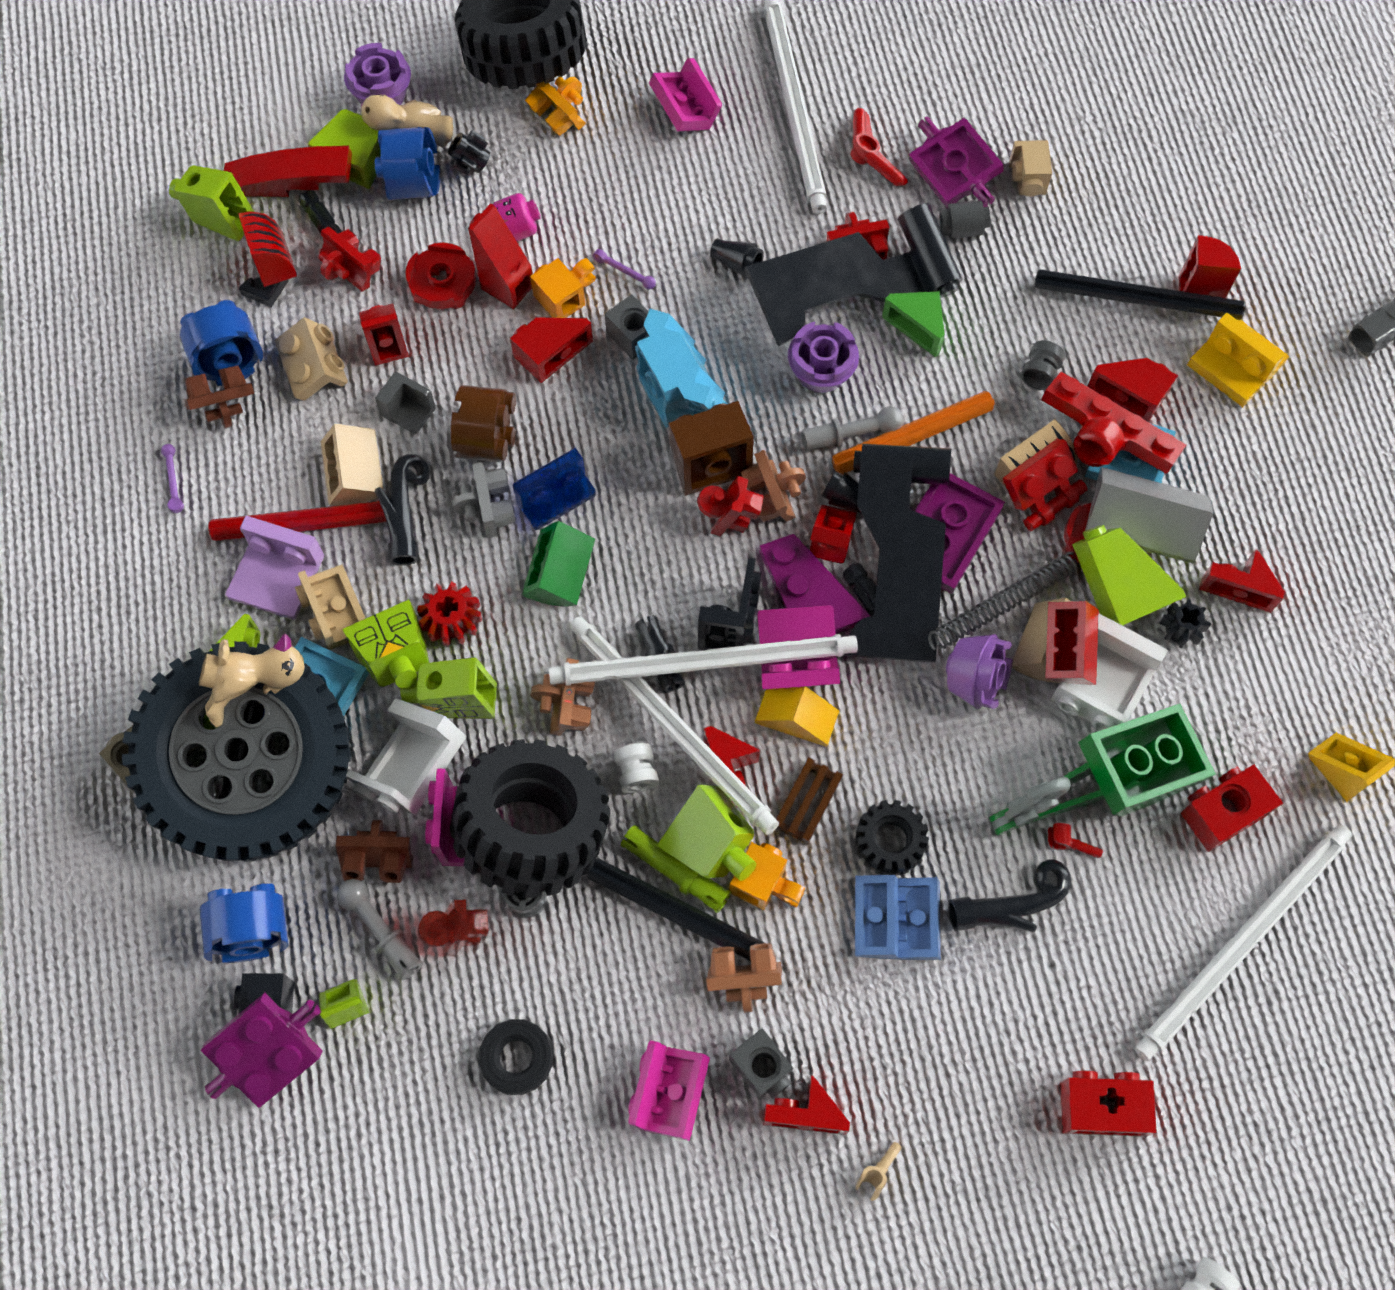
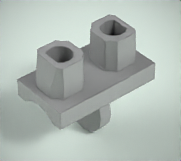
M483 462L474 463L472 467L477 493L472 492L471 485L461 486V494L453 499V510L459 514H465L466 521L468 522L476 521V512L481 510L487 538L498 536L497 527L516 522L511 499L491 502L490 495L510 492L505 468L485 470Z

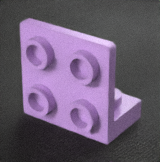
M245 516L240 530L248 541V547L227 589L226 596L229 600L294 620L302 606L294 588L301 585L298 573L305 570L307 577L317 574L324 554L316 538Z

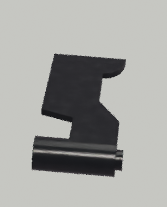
M929 203L910 208L897 219L911 249L907 253L882 260L863 236L857 232L746 266L744 270L777 345L781 346L795 337L796 333L804 326L805 312L850 297L861 296L885 302V298L889 294L939 291L940 298H944L958 291V284L963 279Z
M863 444L862 451H855L853 472L860 473L857 505L879 548L874 616L863 618L854 626L849 636H856L858 650L857 653H847L844 656L936 663L937 649L934 651L931 648L928 637L929 632L935 631L939 625L946 524L909 508L911 483L949 485L952 448ZM932 634V642L934 646L937 648V643L935 641L934 634Z

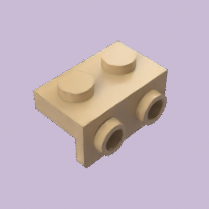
M305 317L274 340L294 397L303 401L307 400L329 382L341 387L348 383L344 372V363L338 356L333 343L334 336L326 325L319 324Z
M343 564L307 577L305 570L299 572L298 577L301 585L294 588L302 608L310 606L315 617L308 621L316 641L324 639L328 650L349 643L343 629L366 618Z

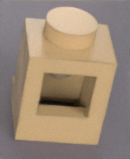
M1048 140L1014 141L1009 159V168H1012L1013 182L1018 183L1019 195L1029 197L1046 195L1052 177Z

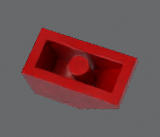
M393 303L384 306L377 305L369 310L359 312L361 326L375 366L409 357Z
M536 317L527 325L520 326L510 338L513 357L540 383H543L593 342L591 322L587 318Z
M1146 357L1097 365L1087 387L1108 397L1114 403L1149 422L1169 394L1178 375L1171 372L1165 365L1156 363Z

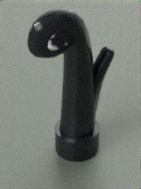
M406 454L399 457L394 464L391 473L389 498L383 488L378 487L375 489V494L383 509L389 531L388 560L393 565H411L419 560L418 543L414 541L408 482L415 485L427 483L430 478V468L426 460L416 454ZM409 467L415 468L418 475L413 473Z
M1055 859L1041 862L1035 873L1036 882L1042 891L1039 893L971 899L969 896L950 899L948 902V912L953 929L955 931H962L982 925H1001L1035 932L1037 929L1036 924L1022 918V916L1051 908L1066 897L1071 885V875L1068 868L1062 862ZM1049 871L1057 876V885L1055 887L1047 880V873Z

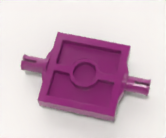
M928 116L924 117V120L921 119L918 123V128L922 130L927 139L923 145L909 153V161L945 207L971 194L978 201H982L983 207H988V204L991 205L995 197L987 190L985 184L1004 171L1003 163L965 117L952 126L938 129Z
M266 993L262 994L208 1039L200 1049L221 1073L205 1085L206 1093L209 1095L213 1091L210 1097L217 1099L229 1087L234 1086L240 1089L258 1108L264 1105L320 1059L323 1050L308 1036L304 1027L315 1016L320 1014L319 1006L316 1004L313 1007L315 1002L308 1000L296 1012L291 1014L289 1011L280 1008Z

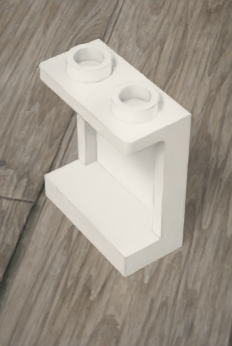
M1099 613L1096 685L1067 684L1061 681L1050 700L1056 702L1058 707L1065 713L1074 716L1079 715L1089 720L1098 731L1130 721L1133 711L1168 650Z
M395 698L387 711L400 722L399 726L365 776L348 770L346 778L355 785L352 791L365 801L373 803L377 799V803L392 813L397 814L399 809L416 815L428 796L429 782L436 781L437 769L447 768L467 736L446 716Z

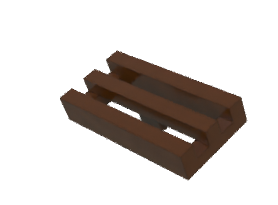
M808 757L776 818L779 822L776 829L808 845L842 780L843 774L838 771L835 773L829 770L828 766L824 764L821 766L815 763L814 759ZM810 772L817 774L791 825L784 823ZM825 778L831 782L804 833L798 830Z

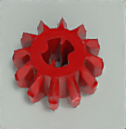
M451 581L448 588L443 590L442 586L436 583V594L432 595L424 592L423 600L425 604L419 605L417 608L419 617H422L418 622L422 631H428V638L433 642L441 638L443 645L448 647L452 638H457V641L463 645L465 642L463 634L476 635L477 629L474 624L482 621V614L478 611L481 606L479 599L476 596L471 597V590L467 586L458 590L456 583Z

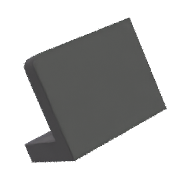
M396 371L375 397L382 417L413 434H417L436 409L432 392L428 388Z

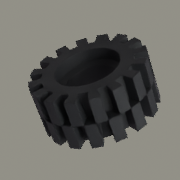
M884 800L877 807L875 804L869 807L867 813H864L860 818L855 832L854 843L858 848L856 853L859 859L863 857L865 860L864 865L868 869L872 866L876 869L875 873L882 875L883 872L895 876L899 872L902 875L908 873L910 868H915L928 845L929 837L926 836L928 827L927 824L923 825L921 822L923 816L920 812L914 814L912 812L914 807L910 804H907L906 807L900 806L901 801L894 800L893 804H888V800ZM884 825L898 826L906 835L905 847L897 852L885 851L876 840L877 831Z

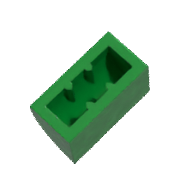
M556 521L541 529L522 596L552 606L569 607L577 605L595 538L560 521Z

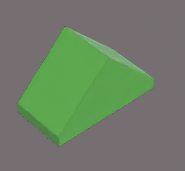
M940 292L889 294L885 298L882 318L934 357H937L940 354L945 336Z

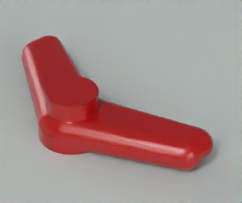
M862 108L855 109L853 112V149L850 152L851 158L858 164L864 165L868 163L893 185L905 186L908 183V179L879 152L880 144L873 137L869 114Z

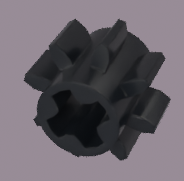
M473 130L470 131L468 136L459 133L453 139L448 149V155L453 157L451 160L453 168L466 176L470 169L476 173L481 172L490 157V151L486 149L488 143L485 141V138Z
M1187 599L1180 607L1175 602L1170 604L1167 608L1168 614L1164 615L1159 621L1160 625L1166 626L1167 634L1164 639H1171L1178 643L1179 648H1183L1186 642L1190 640L1195 645H1198L1204 638L1202 633L1206 632L1211 626L1209 621H1205L1204 612L1206 608H1200L1192 604L1191 599Z

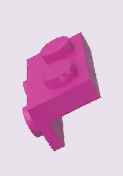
M687 58L680 72L653 73L649 81V85L677 131L710 130L722 108V102L694 58Z
M650 1040L646 1052H644L640 1060V1076L636 1092L632 1095L629 1102L628 1123L646 1132L690 1141L710 1057L703 1053L667 1047L659 1042Z

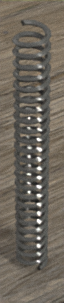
M1067 552L1065 555H1061L1060 558H1056L1043 568H1039L1038 571H1034L1015 584H1011L1010 587H1006L999 593L994 594L993 597H989L975 607H971L970 610H966L964 614L962 613L958 617H954L953 620H949L947 624L937 627L935 631H930L928 640L931 648L934 651L937 649L932 642V634H934L938 646L946 649L947 645L951 646L953 644V641L958 642L959 638H964V634L969 635L970 631L975 632L976 628L980 629L982 625H987L988 621L992 622L993 618L997 619L999 614L1004 615L1005 611L1009 612L1010 608L1014 609L1016 605H1021L1022 601H1027V598L1032 599L1033 595L1036 596L1039 592H1043L1044 588L1049 589L1050 585L1054 586L1055 582L1059 583L1061 579L1066 578V575L1071 576L1072 573H1076L1077 564L1069 556L1074 555V552ZM1067 558L1073 563L1075 568L1074 570L1071 569V566L1067 562ZM1062 562L1066 565L1067 569L1069 570V573H1067L1064 567L1062 566ZM1056 565L1060 567V570L1064 574L1063 576L1060 575L1059 571L1056 568ZM1051 568L1054 570L1055 574L1058 576V579H1055L1053 573L1051 572ZM1045 571L1049 574L1053 582L1049 581L1045 574ZM1040 575L1044 578L1045 582L1047 583V586L1043 584L1042 580L1040 579ZM1034 578L1038 580L1039 584L1041 585V589L1038 588L1037 584L1034 581ZM1029 581L1033 584L1036 592L1032 591ZM1023 585L1027 587L1028 591L1030 592V595L1026 593ZM1017 588L1022 591L1024 599L1020 596ZM1012 591H1013V592L1016 594V596L1018 597L1019 602H1017V601L1015 600V598L1013 597ZM1006 594L1011 598L1013 605L1009 603ZM1001 598H1002V599L1005 601V603L1007 604V607H1008L1007 609L1003 606V604H1002V602H1001ZM995 601L1001 607L1002 612H1000L996 607ZM989 604L994 608L996 615L992 613ZM984 608L988 611L990 619L986 616ZM978 611L982 614L985 622L979 617ZM972 615L975 616V618L977 619L979 625H977V624L975 623V621L973 620ZM967 619L971 622L973 629L969 626ZM961 622L965 625L967 632L963 629ZM955 625L959 628L961 635L957 632ZM949 628L954 633L956 639L951 635ZM944 633L948 636L950 642L946 640ZM938 636L943 641L944 646L940 643Z

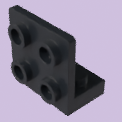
M748 557L739 612L732 611L729 607L723 605L700 606L698 616V649L708 650L744 646V643L751 644L762 572L755 571L756 558Z

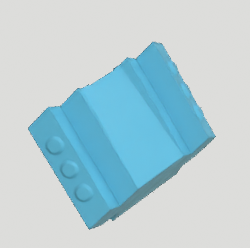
M649 309L644 322V328L649 337L638 341L635 346L638 357L636 368L639 381L665 428L669 427V422L675 421L680 416L686 414L694 415L710 410L717 404H727L723 400L725 392L712 380L704 366L706 359L694 347L696 341L670 314Z

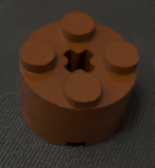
M461 385L454 400L460 401L461 406L458 412H452L451 447L452 451L457 452L455 457L490 462L505 461L508 448H513L515 443L516 430L515 427L510 426V414L515 412L516 394L508 392L506 389Z

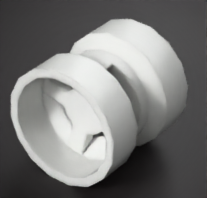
M630 744L614 752L616 766L621 768L622 772L619 778L622 792H643L659 784L657 770L653 769L651 765L654 757L650 744Z
M1203 1257L1196 1267L1197 1275L1193 1281H1186L1180 1290H1239L1241 1284L1221 1265L1208 1257Z

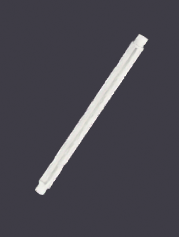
M763 0L765 5L763 12L776 60L806 189L807 201L811 204L813 213L821 214L827 210V193L823 184L784 20L782 4L778 0Z
M581 616L571 622L570 629L577 635V641L584 644L599 661L622 658L597 632V628L593 624H588ZM642 677L617 679L749 818V822L753 826H758L765 835L771 834L778 827L779 822L770 813L771 809L767 805H763Z
M835 634L832 637L804 639L801 641H784L708 649L705 651L621 658L609 661L573 664L567 662L564 663V666L548 668L550 685L566 683V686H571V684L603 681L605 679L632 678L831 656L842 657L843 654L857 653L858 645L855 635L841 637L840 634Z
M1338 824L1330 833H1325L1322 840L1301 861V864L1291 872L1240 928V931L1230 939L1178 996L1171 1007L1142 1034L1143 1039L1134 1048L1135 1052L1142 1059L1149 1061L1157 1051L1162 1052L1165 1045L1183 1027L1189 1017L1202 1006L1339 853H1342L1346 842L1352 837V832L1349 828Z

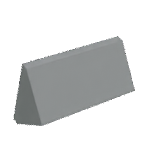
M1101 467L1085 531L1103 524L1106 530L1120 527L1143 550L1193 564L1196 561L1214 512L1210 497L1207 495Z

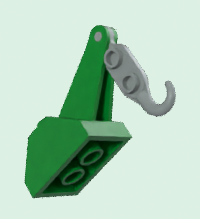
M1179 703L1089 734L1078 742L1087 763L1062 777L1028 789L1026 791L1027 795L1008 802V808L991 815L989 820L996 835L1000 836L1026 824L1103 799L1106 800L1113 815L1124 816L1193 787L1216 775ZM1091 774L1094 775L1101 790L1059 804L1057 798L1065 794L1072 784Z

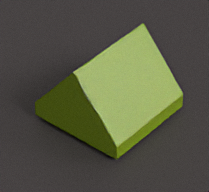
M357 979L347 981L318 995L320 1015L330 1029L369 1013Z

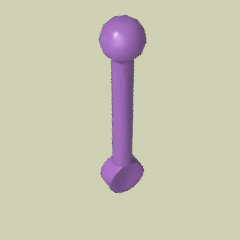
M597 249L594 252L593 258L601 264L605 262L642 282L644 288L648 290L655 287L656 280L654 277H645L608 257L601 249Z
M165 444L161 448V453L166 458L171 499L167 505L171 512L179 513L183 510L184 504L178 498L173 461L176 449L171 444Z

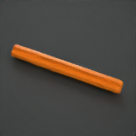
M983 391L907 423L895 431L886 432L832 456L833 468L841 474L852 471L855 451H862L863 444L910 446L992 411L995 405L994 399L990 392Z

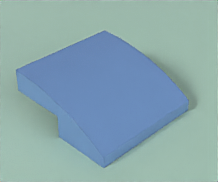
M895 875L855 876V956L898 960H941L939 879L937 877L897 878Z

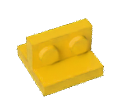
M1226 313L1217 322L1207 342L1190 358L1187 366L1243 408L1286 363L1290 356L1245 322L1236 320Z

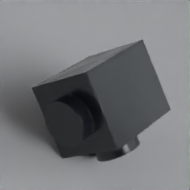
M242 973L241 985H237L234 991V1008L240 1014L262 994L266 993L280 1008L292 1014L295 982L284 973Z

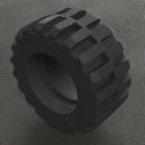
M462 0L455 13V27L466 69L484 84L489 82L493 87L501 88L502 86H508L509 89H518L519 86H527V88L536 87L538 83L545 82L546 84L552 82L555 77H562L567 74L570 67L574 68L579 63L586 49L587 39L580 0Z
M525 739L511 741L510 746L505 747L504 743L493 746L489 749L488 754L486 752L480 753L472 760L471 766L465 768L461 775L459 786H457L450 823V836L454 839L453 848L460 859L465 857L463 866L470 874H480V882L490 888L493 885H497L502 888V893L514 895L515 891L524 893V897H538L539 892L544 891L546 896L560 893L563 885L566 888H571L580 882L581 876L589 873L596 857H598L607 830L610 808L607 805L609 800L607 790L603 785L599 786L601 778L593 768L590 770L586 768L587 762L577 754L574 757L567 753V748L558 744L555 748L546 745V741L535 739L534 743H525ZM517 801L536 803L553 812L561 821L563 828L548 834L525 833L508 825L498 815L496 809L507 803Z

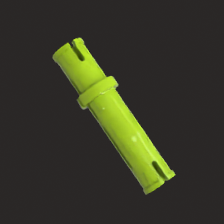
M633 825L624 836L627 840L623 839L621 841V847L626 848L679 885V891L683 894H692L716 913L722 910L727 903L725 899H729L732 894L730 890L725 889L711 878L701 876L662 850L657 845L658 842L640 830L638 826Z

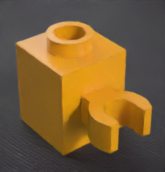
M559 258L549 264H544L530 276L533 296L552 318H567L585 306L584 287L589 286L596 280V277L591 273L595 270V267L587 258L576 263L571 271Z
M751 842L746 854L757 863L756 868L745 880L740 881L735 876L732 878L729 887L732 895L764 911L772 895L797 908L804 895L805 888L793 881L782 878L787 865V859L782 857L783 853L770 844L761 843L759 846Z

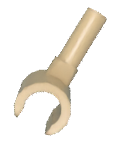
M893 1142L880 1162L875 1166L866 1167L856 1183V1190L860 1188L863 1182H869L875 1187L876 1190L870 1198L871 1201L879 1197L886 1185L887 1177L885 1174L902 1149L898 1143Z

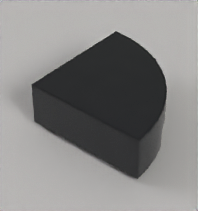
M251 277L239 287V291L242 296L272 308L289 280L264 287L260 277L255 279Z

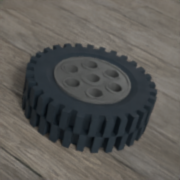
M234 641L235 647H230V652L258 655L264 653L270 647L258 643L257 648L249 647L247 642ZM220 643L211 644L213 651L204 653L198 648L189 652L192 657L191 659L182 662L177 658L169 665L173 670L166 676L158 672L151 679L156 686L150 693L143 689L137 698L143 704L139 711L131 710L128 721L133 723L132 731H124L123 743L129 746L128 754H122L123 766L129 768L130 776L125 777L127 787L134 790L136 797L133 798V801L137 808L143 810L147 815L145 817L146 821L152 827L160 830L164 838L181 846L180 848L208 858L231 862L257 861L256 859L277 856L279 855L278 852L285 849H293L299 845V841L305 837L310 838L317 832L316 828L322 821L326 822L332 814L330 812L335 803H339L343 795L341 790L344 783L347 784L348 763L351 762L350 737L345 718L326 683L304 663V672L297 682L281 689L276 694L272 690L264 694V684H256L246 693L228 702L224 707V719L221 726L214 730L205 729L203 725V719L206 715L205 705L211 697L212 688L199 686V679L205 655L218 656ZM253 704L264 706L265 714L260 722L256 724L245 722L244 712L247 707ZM277 735L287 736L290 741L288 750L278 756L270 754L268 750L270 740ZM236 741H245L248 744V754L241 761H231L228 757V748ZM194 747H204L207 752L206 761L199 767H190L187 763L188 752ZM260 772L271 773L274 780L271 789L265 793H257L252 787L254 777ZM220 778H229L232 783L231 793L224 799H215L211 792L213 783Z

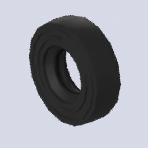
M509 1019L495 1025L485 1035L479 1048V1066L483 1077L495 1090L506 1095H524L536 1090L547 1079L553 1066V1049L547 1034L537 1024L525 1019ZM513 1041L526 1043L532 1052L530 1065L519 1073L506 1071L500 1062V1054L503 1048Z

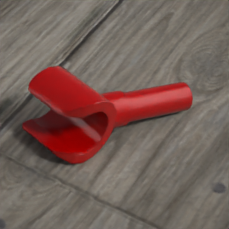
M1055 823L1053 827L1048 828V843L1052 849L1078 850L1099 859L1102 856V849L1084 843L1079 839L1071 838V825Z

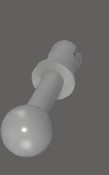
M892 406L880 410L877 417L839 425L838 420L835 418L831 420L830 424L803 429L801 431L802 443L805 451L831 445L842 447L843 439L876 431H880L883 434L895 431L904 425L905 419L903 413L898 408Z
M355 879L344 881L337 891L339 904L347 910L357 912L380 942L375 951L377 954H383L399 974L401 980L411 977L415 974L412 969L419 970L423 966V962L417 958L404 941L403 931H391L368 901L369 889L363 881Z

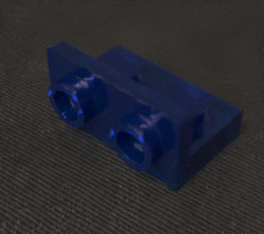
M576 448L512 484L516 503L535 530H539L596 496L595 488L585 475L583 457Z

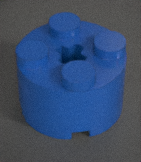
M428 127L379 130L378 143L381 149V156L375 158V170L378 178H384L387 199L426 198L437 195L440 187V165L434 164L433 154L438 153L431 129Z
M223 300L216 305L205 307L195 313H188L181 318L180 341L194 376L205 374L207 380L215 381L217 386H223L218 370L238 365L244 378L247 379L255 372L253 366L257 363L258 359L261 363L263 350L248 315L242 309L236 307L233 301Z
M258 884L252 886L250 891L233 893L231 889L213 890L207 894L208 901L200 906L204 958L208 961H212V954L222 955V963L252 961L269 957V948L279 945L280 953L289 946L284 899L281 894L276 893L275 885Z

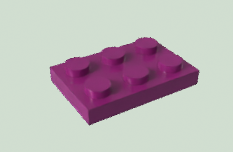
M951 473L949 485L931 484L915 511L946 524L941 589L953 594L1001 513L1005 501Z

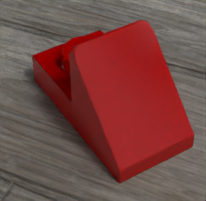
M822 504L810 539L812 541L810 546L812 554L819 559L840 564L844 563L857 513Z
M1257 549L1254 550L1246 561L1243 571L1238 570L1237 567L1231 564L1212 562L1202 576L1199 587L1201 591L1270 613L1283 600L1285 594L1282 586Z
M712 726L704 728V743L746 786L741 770H734L759 762L760 750Z
M813 1075L810 1076L808 1081L806 1108H799L798 1100L787 1098H774V1105L766 1104L764 1108V1126L846 1135L850 1130L848 1119Z

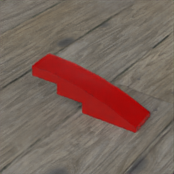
M349 145L283 149L227 162L224 164V171L232 173L245 197H289L290 190H319V183H349L352 151Z

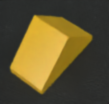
M806 686L766 689L755 724L827 747L839 710Z
M1337 732L1308 753L1309 759L1346 802L1395 766V758Z

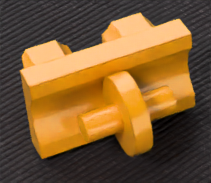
M558 77L555 81V85L558 87L557 90L549 83H538L525 99L528 106L539 117L551 105L556 108L545 121L559 137L572 125L580 130L586 124L577 115L578 111L570 104L574 102L576 105H580L583 101V97L580 95L582 83L576 77H569L566 80Z

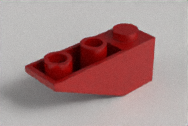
M490 203L482 213H478L473 217L468 227L481 290L510 308L515 309L532 289L530 276L533 275L532 266L497 208Z

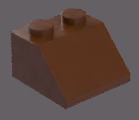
M739 401L729 404H717L710 410L694 415L686 414L668 423L669 442L685 496L702 491L707 486L721 485L735 480L738 476L742 477L741 471L753 464L754 436Z

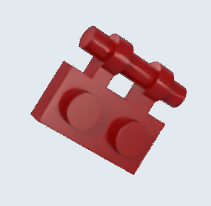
M1055 439L1002 478L1014 507L1022 511L1030 508L1032 514L1023 520L1025 527L1029 531H1034L1040 525L1047 526L1055 519V514L1065 507L1071 508L1079 502V497L1088 491L1087 485L1080 479L1072 485L1069 483L1068 478L1079 470L1066 440ZM1054 489L1056 496L1046 503L1044 496Z

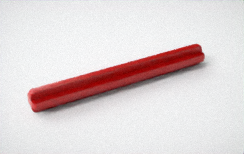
M379 501L247 515L297 532L386 522ZM245 516L210 520L208 531L211 539L219 541L245 538L240 530Z

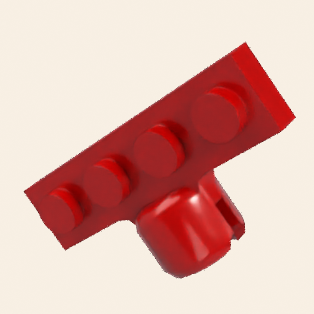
M1063 372L1057 375L1041 398V401L1082 425L1073 441V446L1077 457L1089 466L1101 467L1109 465L1118 452L1124 450L1168 474L1186 447L1185 443L1179 441L1173 435L1162 431L1139 415L1133 414L1111 401L1108 397L1097 393Z

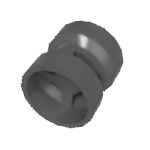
M1041 340L1033 343L1029 353L1030 361L1025 363L1020 375L1023 382L1034 389L1046 390L1057 377L1058 373L1056 370L1060 369L1066 357L1063 348L1051 341Z
M515 891L514 895L503 893V898L510 910L521 918L535 917L546 906L547 896L545 891L539 892L538 897H524V893H517Z

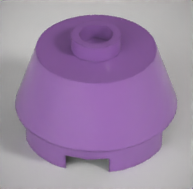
M370 43L355 50L356 56L350 60L349 64H345L344 82L347 89L360 104L371 95L382 94L392 98L397 104L401 105L411 78L410 67L399 50L395 53L392 50L382 48V43Z
M811 322L803 326L791 341L788 349V361L792 371L805 388L817 393H827L839 388L853 375L859 363V351L853 335L841 324L834 322V326L826 324L815 325V322Z
M996 634L961 638L947 660L948 690L976 709L981 707L997 708L999 702L994 698L999 689H1007L1011 675L1013 659L1006 658V650H1009L1012 646L1011 642L999 639Z

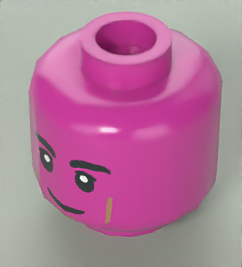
M515 193L493 203L517 242L536 233V221L541 219V215L533 199L527 201L523 194Z

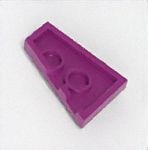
M795 534L760 545L759 553L784 608L832 605L834 608L835 634L854 628L860 620L870 616Z

